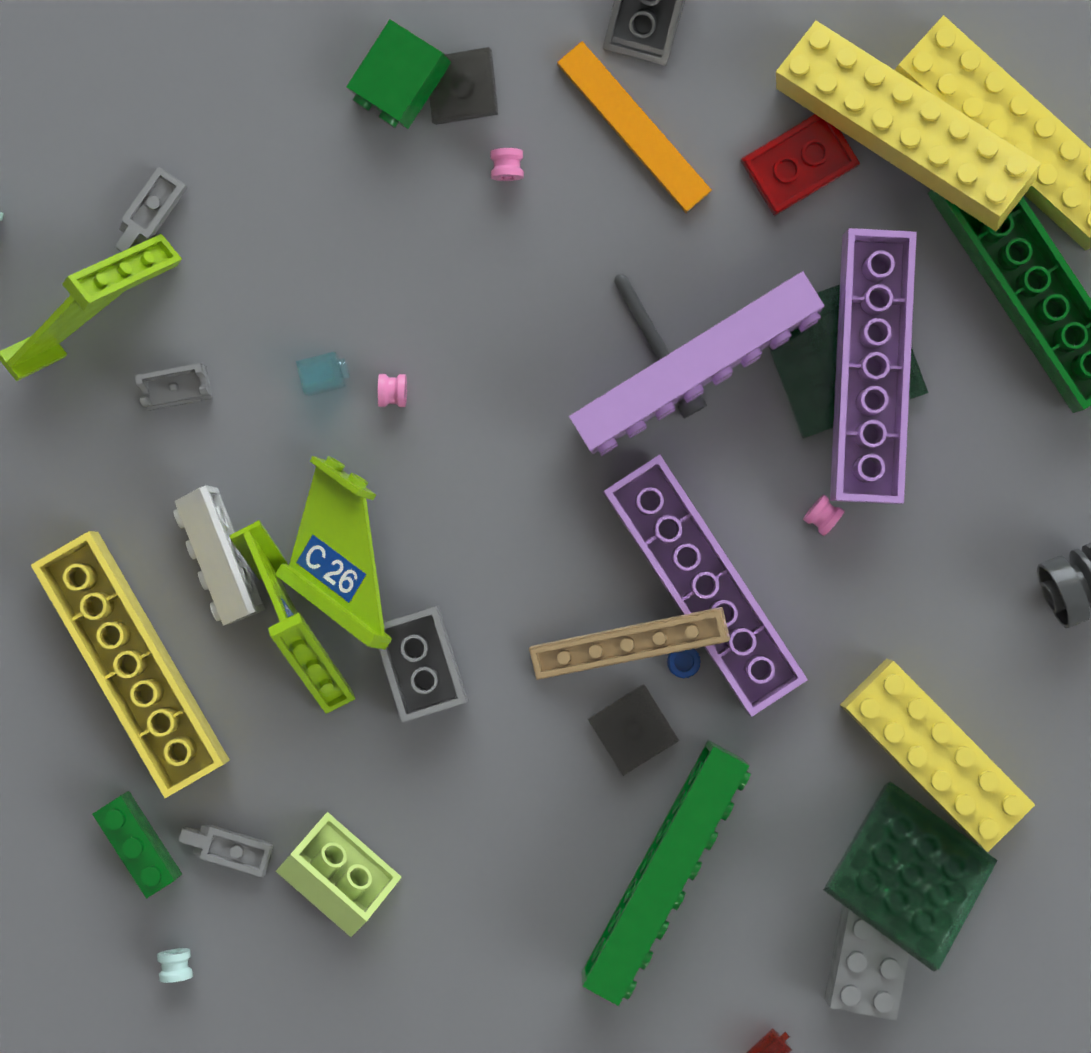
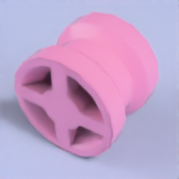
M517 148L491 150L490 159L494 162V168L491 170V179L496 181H516L524 178V171L520 168L523 150Z
M379 374L378 406L386 407L388 404H396L398 407H406V374H399L396 378L388 377L386 374Z
M823 494L809 509L803 520L807 524L813 523L818 527V532L825 536L842 517L844 510L831 505L829 498Z

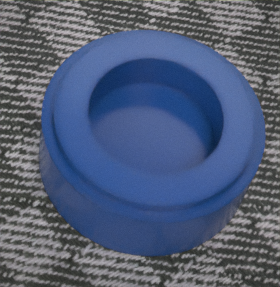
M695 649L669 653L667 656L669 670L679 678L692 677L700 668V656Z

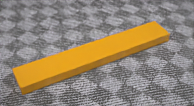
M583 41L557 62L558 67L685 213L712 191Z

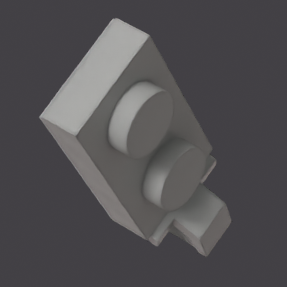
M157 167L122 217V224L119 230L123 234L115 244V247L122 252L153 238L188 187L162 168Z
M202 824L200 830L185 826L182 828L178 841L194 846L193 854L200 856L199 859L261 878L265 876L274 847L273 843Z

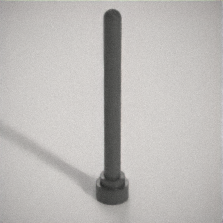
M618 274L614 282L656 357L658 360L670 354L627 277L624 274ZM702 395L689 403H686L683 398L679 401L678 409L682 416L687 418L706 407L707 404Z

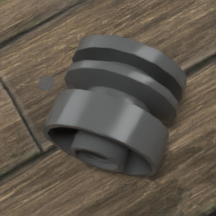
M1091 543L1082 546V550L1074 549L1070 551V564L1064 557L1057 556L1038 564L1037 567L1043 596L1057 620L1065 628L1073 627L1090 618Z

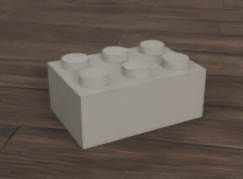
M439 605L384 622L385 633L392 640L386 650L379 649L402 723L455 707L468 701Z
M843 901L824 998L830 1008L897 1021L916 922L909 914Z

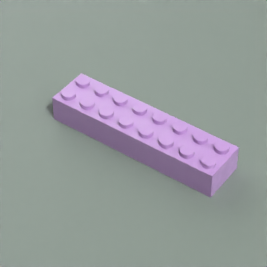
M848 228L842 235L830 501L882 504L904 503L917 234L915 231Z
M802 271L569 417L591 453L595 454L599 451L601 456L618 446L616 440L627 434L629 438H632L647 428L645 422L656 416L659 421L675 411L674 404L683 398L686 403H689L704 393L703 386L711 381H713L715 386L732 376V368L740 363L744 368L761 358L760 355L763 354L761 350L769 345L774 350L789 341V338L792 336L791 332L799 328L802 333L818 323V320L821 318L819 314L824 308V304Z
M660 454L603 491L604 496L682 615L723 607L730 640L729 642L705 646L704 648L748 715L754 716L808 680Z

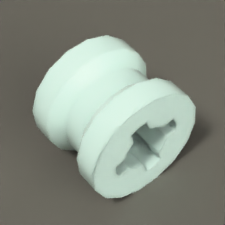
M178 948L157 953V961L161 964L162 969L159 973L160 982H179L193 977V971L188 965V959L191 957L190 949Z

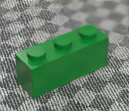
M130 791L117 797L92 814L146 899L182 875V872Z

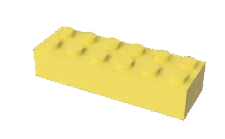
M886 658L840 704L949 817L985 851L989 852L1035 806L1020 788L895 661Z

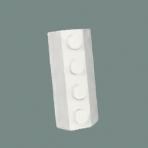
M205 485L174 501L177 507L176 510H173L176 522L181 529L185 527L189 540L185 542L189 555L193 560L197 558L201 571L198 572L199 581L204 590L209 589L214 601L210 603V608L215 620H221L224 626L264 611L265 607L248 564L230 539L229 535L235 533L218 488Z

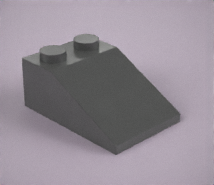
M614 0L603 49L666 66L685 0Z

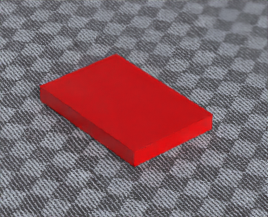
M816 114L741 159V163L774 217L860 165L859 160L842 132Z

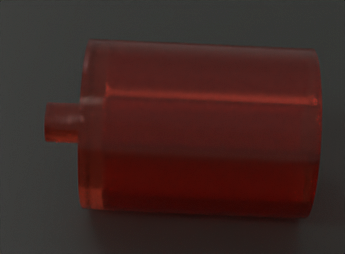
M772 1028L746 1053H790L792 1048L786 1042L790 1036L786 1032L780 1035Z

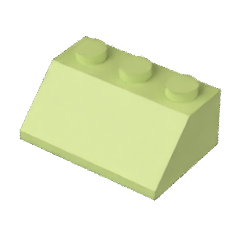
M328 812L276 870L282 878L350 937L368 921L402 878Z

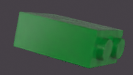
M389 19L346 87L355 95L352 100L367 111L374 107L381 112L378 117L393 128L400 124L409 129L450 66L451 61L443 52Z

